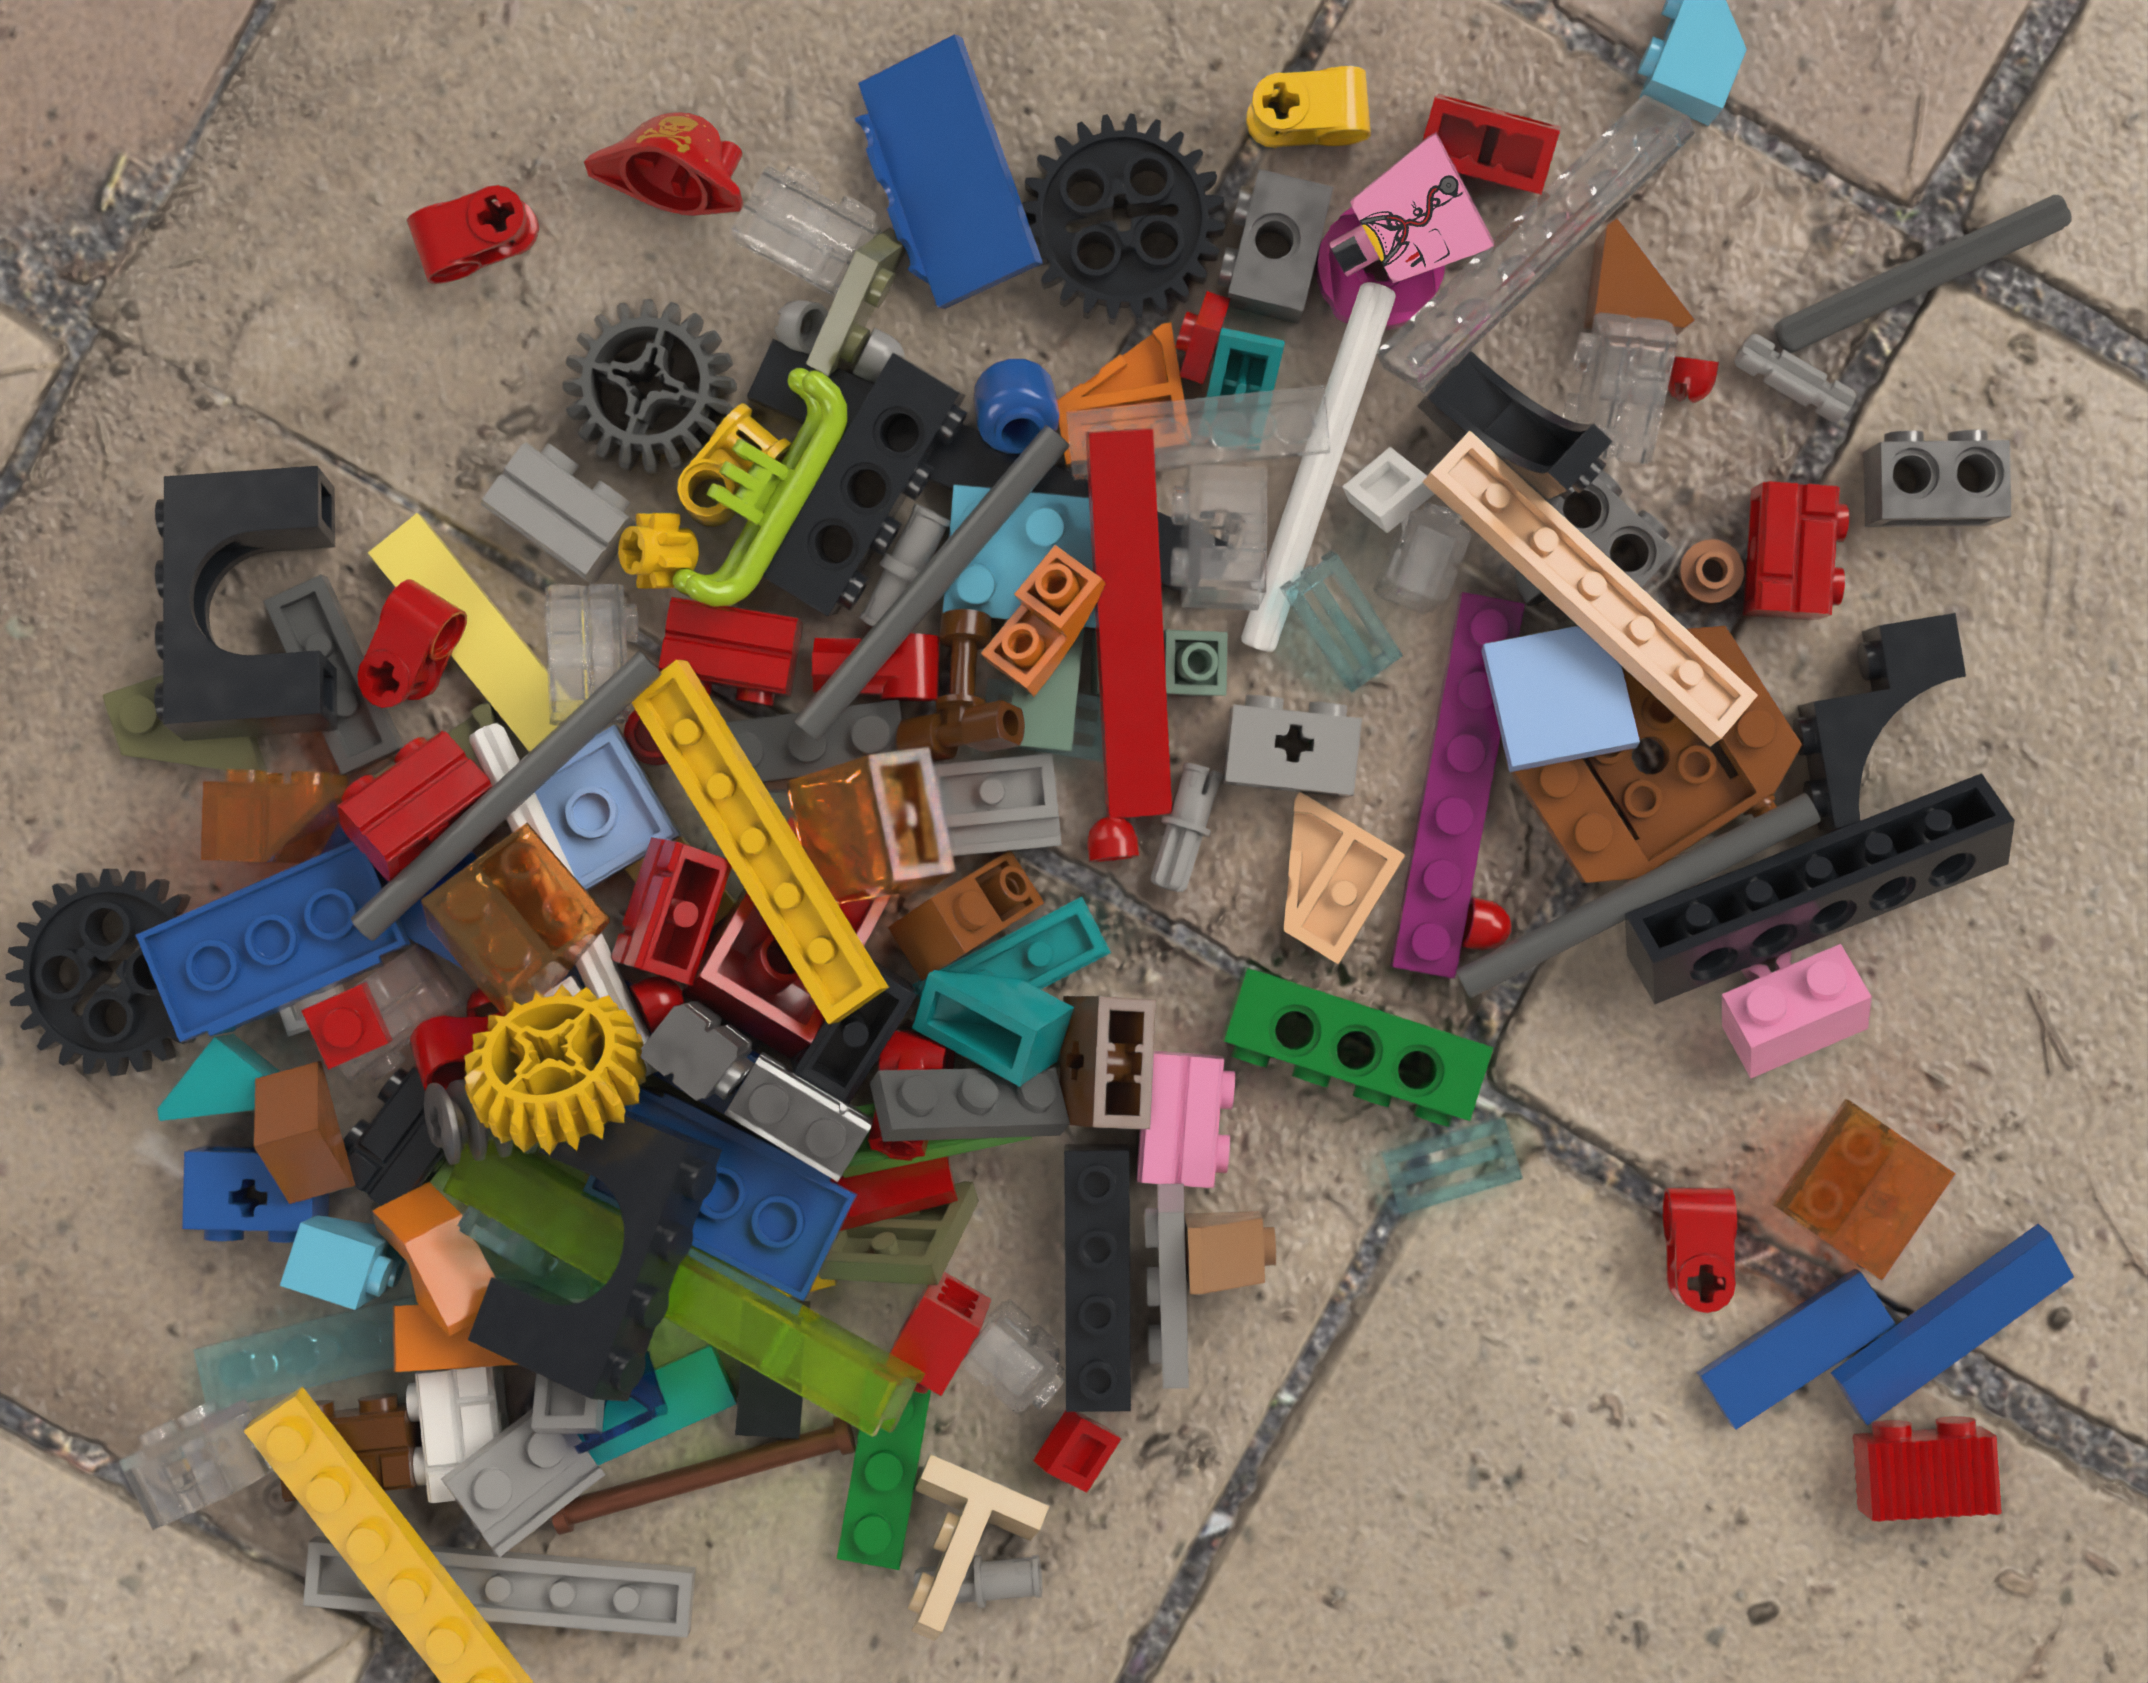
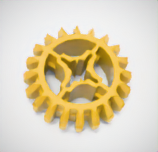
M562 984L554 996L544 997L535 989L532 1001L523 1005L510 999L509 1013L506 1016L488 1015L489 1031L473 1034L474 1044L472 1047L474 1051L464 1056L466 1062L465 1071L467 1073V1076L464 1077L466 1081L465 1091L470 1103L473 1104L472 1107L480 1123L484 1124L485 1128H490L492 1134L501 1143L513 1140L514 1144L523 1153L537 1142L549 1155L558 1142L567 1141L577 1151L580 1137L589 1133L603 1140V1124L607 1121L624 1123V1114L626 1112L624 1106L639 1103L640 1089L638 1085L646 1082L647 1068L645 1060L641 1058V1048L644 1046L641 1034H637L634 1020L628 1015L626 1009L619 1010L618 1005L613 1002L610 995L597 999L596 995L588 987H585L573 997ZM601 1056V1059L596 1065L595 1061Z

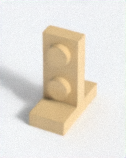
M930 1455L914 1490L960 1510L959 1515L947 1512L933 1544L934 1549L943 1552L935 1574L931 1576L922 1572L907 1608L918 1613L911 1631L935 1641L943 1632L987 1522L1031 1541L1040 1531L1049 1506Z

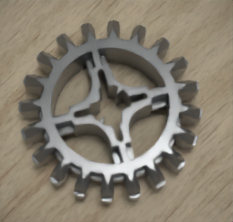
M644 299L642 301L640 317L638 318L634 317L626 303H619L617 305V314L621 322L612 326L604 315H596L594 321L602 335L595 341L589 334L581 332L578 334L577 341L588 351L586 358L569 355L566 359V365L573 371L582 374L581 378H571L564 381L563 390L568 395L583 397L566 408L567 414L573 420L589 418L581 425L578 435L585 442L594 441L601 437L597 444L596 453L604 460L612 457L620 448L619 465L625 470L630 471L635 466L640 453H642L644 468L650 474L658 472L660 454L666 455L673 469H680L683 467V458L679 449L687 446L693 455L697 456L703 449L702 444L697 438L703 431L711 437L718 427L711 421L713 414L725 418L734 409L731 404L717 398V395H726L737 391V383L733 378L717 376L732 367L733 360L729 353L712 354L719 347L722 339L715 330L699 336L704 320L697 313L691 314L680 324L681 308L677 303L670 302L665 307L661 318H658V311L652 299ZM654 339L653 343L647 342L642 356L636 361L630 363L612 361L620 351L629 345L642 340ZM674 343L683 346L694 355L700 374L699 391L688 388L684 382L673 378L672 369L675 360L671 356ZM655 373V376L663 386L668 387L671 392L663 389L661 392L650 391L647 399L643 400L645 398L644 395L629 381L639 383L640 381L650 382ZM602 382L613 385L616 390L627 394L628 403L625 414L630 419L626 431L614 426L605 413L601 394ZM677 409L687 412L688 409H691L684 420L675 427L659 434L646 435L647 429L653 430L658 417L665 411Z

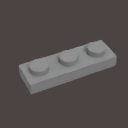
M1158 1184V1208H1145L1146 1248L1159 1247V1267H1147L1148 1306H1160L1161 1325H1149V1363L1162 1364L1163 1389L1189 1388L1184 1184Z

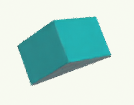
M1221 328L1198 434L1199 440L1256 452L1260 451L1285 341Z
M235 1034L215 1036L157 1108L159 1121L255 1110V1079L281 1071Z

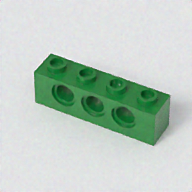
M1245 966L1221 1036L1224 1042L1234 1045L1231 1057L1267 1068L1270 1057L1295 1064L1291 1075L1295 1078L1328 1088L1331 1077H1335L1356 1084L1352 1096L1388 1108L1392 1096L1416 1104L1413 1116L1446 1127H1450L1453 1116L1467 1121L1471 1120L1494 1048ZM1291 1011L1302 1012L1310 1024V1032L1307 1039L1296 1047L1283 1046L1278 1041L1275 1032L1276 1024L1280 1017ZM1361 1031L1370 1042L1369 1056L1358 1066H1345L1340 1062L1337 1055L1338 1042L1349 1032ZM1413 1051H1422L1430 1061V1074L1420 1085L1406 1086L1399 1077V1063L1406 1054Z

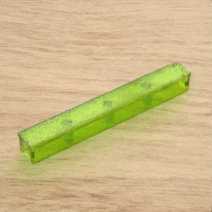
M494 1140L488 1141L486 1157L480 1161H475L469 1145L465 1144L461 1152L460 1162L455 1165L443 1189L444 1193L604 1284L610 1279L618 1265L624 1243V1223L620 1209L584 1192L583 1189L586 1183L532 1153H523L514 1143L511 1156L501 1157ZM692 1245L687 1256L678 1266L668 1293L669 1306L664 1316L665 1319L870 1436H876L880 1428L887 1432L894 1431L916 1384L922 1381L925 1375L924 1372L742 1270Z

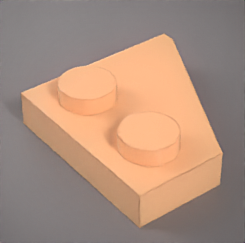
M1299 792L1294 802V822L1283 931L1339 965L1404 860L1405 854L1302 792Z

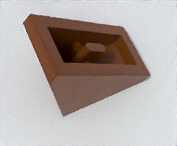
M1616 218L1606 226L1595 240L1583 328L1673 340L1693 323L1695 319L1622 223Z
M322 1061L255 1079L254 1148L289 1204L355 1186Z

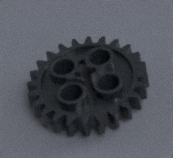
M1108 114L1103 115L1101 133L1095 135L1081 121L1077 123L1078 143L1072 145L1065 138L1058 135L1054 139L1059 158L1054 160L1041 154L1037 157V167L1045 176V179L1035 177L1025 179V190L1038 199L1037 201L1022 203L1027 220L1036 222L1030 225L1036 244H1039L1037 248L1043 264L1037 267L1044 265L1049 267L1041 278V287L1045 290L1061 282L1064 287L1060 296V305L1066 307L1079 296L1084 299L1083 318L1089 319L1098 305L1106 307L1110 325L1115 324L1120 308H1129L1134 322L1140 324L1143 316V305L1149 303L1163 317L1167 314L1166 296L1171 293L1183 303L1189 300L1190 293L1184 282L1186 278L1200 284L1206 282L1208 274L1198 260L1217 261L1220 250L1214 244L1205 240L1206 238L1223 236L1225 230V223L1208 217L1219 212L1224 207L1225 201L1223 196L1205 194L1216 184L1217 174L1215 171L1197 174L1196 170L1203 159V151L1198 149L1183 156L1180 151L1183 145L1184 133L1179 131L1167 142L1161 140V121L1155 119L1150 125L1146 134L1137 131L1135 114H1129L1124 130L1116 131ZM1153 171L1163 178L1165 188L1156 195L1144 196L1134 190L1131 180L1137 173ZM1081 181H1090L1102 190L1103 195L1094 205L1080 206L1069 198L1068 192L1070 188ZM1172 206L1178 210L1177 215L1172 217L1166 215L1147 216L1161 211L1164 207ZM1125 208L1127 217L1132 218L1130 230L1119 231L1116 221H1112L1113 210ZM1069 223H1097L1075 233H1070L1066 230V226ZM1152 233H1163L1174 241L1176 249L1169 257L1154 259L1143 251L1141 247L1142 240ZM1101 243L1112 251L1114 257L1112 262L1106 267L1090 269L1080 262L1078 254L1088 244Z
M106 868L102 870L99 883L92 873L81 872L76 874L77 892L67 883H56L52 886L57 904L47 900H35L32 903L35 912L41 918L39 923L19 922L16 927L29 938L27 946L9 947L8 953L24 961L23 969L5 974L6 980L23 983L25 991L15 996L9 1002L11 1006H30L32 1013L23 1021L20 1027L22 1030L41 1027L45 1030L37 1045L40 1051L53 1049L61 1044L59 1064L62 1066L74 1064L83 1055L82 1065L84 1074L99 1073L106 1061L110 1076H119L126 1074L129 1060L137 1072L152 1069V1053L161 1061L176 1058L175 1048L171 1039L179 1042V1039L157 986L150 978L149 967L141 947L138 950L135 949L139 945L136 934L183 915L191 899L188 894H177L166 900L170 881L155 879L146 888L144 871L130 870L123 882L119 869ZM112 910L119 914L124 926L121 937L114 944L107 940L102 929L105 916ZM68 957L75 961L80 972L79 981L71 991L65 988L59 976L60 966ZM124 960L116 970V974L121 979V982L105 984L113 974V970L108 965V962ZM94 993V996L86 1004L83 1014L81 1016L78 1015L75 1011L77 1004L84 997ZM114 1000L123 1006L127 1015L126 1025L119 1034L110 1029L105 1017L108 1006ZM194 1038V1039H192V1040H189V1041H187V1042H179V1043H181V1044L194 1043V1041L196 1040V1038Z

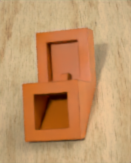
M430 1182L372 1210L376 1230L409 1264L417 1303L449 1337L474 1324L491 1277L495 1278L463 1215Z

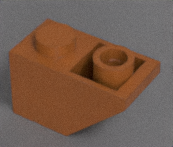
M1008 851L931 897L891 924L888 929L921 981H923L930 972L941 970L1043 905L1044 901L1012 851Z

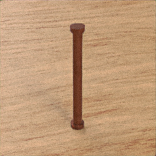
M847 1415L833 1418V1425L802 1433L799 1435V1439L785 1438L578 1496L551 1517L554 1528L559 1535L573 1532L574 1524L823 1454L840 1450L843 1456L855 1453L856 1445L851 1424Z

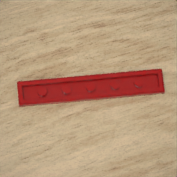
M1152 428L1085 432L1093 572L1105 582V586L1095 605L1106 815L1109 818H1128L1171 814L1172 795L1154 432Z

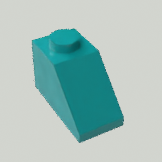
M934 970L927 976L912 1029L1020 1087L1057 1062L1074 1007L1021 979Z

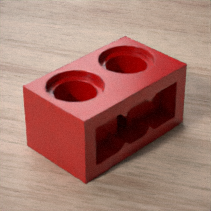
M1437 94L1434 97L1423 140L1437 132L1458 173L1542 195L1561 126Z
M944 1272L938 1285H926L900 1329L884 1363L895 1369L893 1376L907 1388L922 1394H926L928 1390H931L942 1396L980 1332L992 1299Z

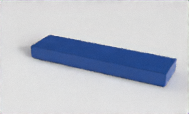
M2037 1224L1830 1373L1856 1415L1868 1426L2074 1278V1275L2052 1235L2041 1225Z

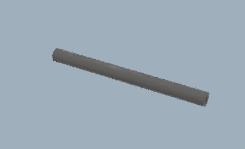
M1047 425L1042 428L793 720L816 741L821 739L1066 452L1070 445L1058 433Z
M639 650L351 917L355 927L369 940L375 941L662 675L658 668Z
M1803 793L1455 971L1469 998H1472L1625 921L1626 913L1684 891L1820 822L1819 814L1809 796Z

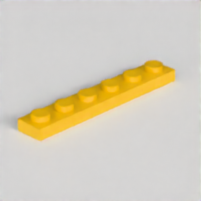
M676 660L661 671L662 675L632 702V705L828 1025L838 1023L888 989L889 986L689 662Z
M303 1386L248 1424L243 1432L441 1683H534Z

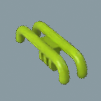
M796 368L788 375L787 381L790 389L805 401L807 416L781 463L739 438L737 439L732 450L740 458L752 462V466L747 473L725 461L719 473L737 483L740 487L736 494L733 495L723 486L712 483L706 495L748 521L718 571L709 575H703L689 568H681L674 573L673 585L680 593L713 607L729 606L748 597L759 584L841 441L848 422L847 404L840 388L822 372Z

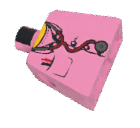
M1437 132L1424 139L1350 201L1361 225L1329 243L1334 256L1347 277L1380 259L1393 283L1481 253L1494 246V240Z

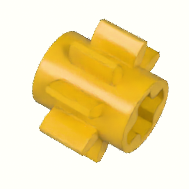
M637 513V526H629L621 534L618 545L619 561L626 573L637 575V588H675L673 576L677 570L681 568L695 569L699 555L698 542L692 530L679 527L681 522V515L679 513Z

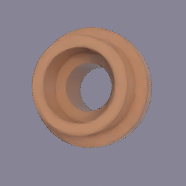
M1714 539L1704 540L1690 547L1683 555L1679 564V580L1684 591L1691 598L1701 603L1715 604L1730 598L1737 592L1743 581L1744 566L1739 553L1728 543ZM1706 560H1715L1721 565L1723 575L1719 582H1711L1704 577L1702 567Z

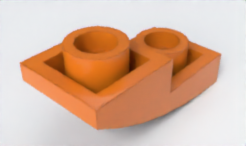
M1054 545L1014 593L1021 605L981 652L982 656L988 663L1035 697L1077 639L1101 595L1105 582L1101 577Z
M420 1305L393 1306L394 1372L519 1364L469 1341L468 1338L473 1324L449 1337Z

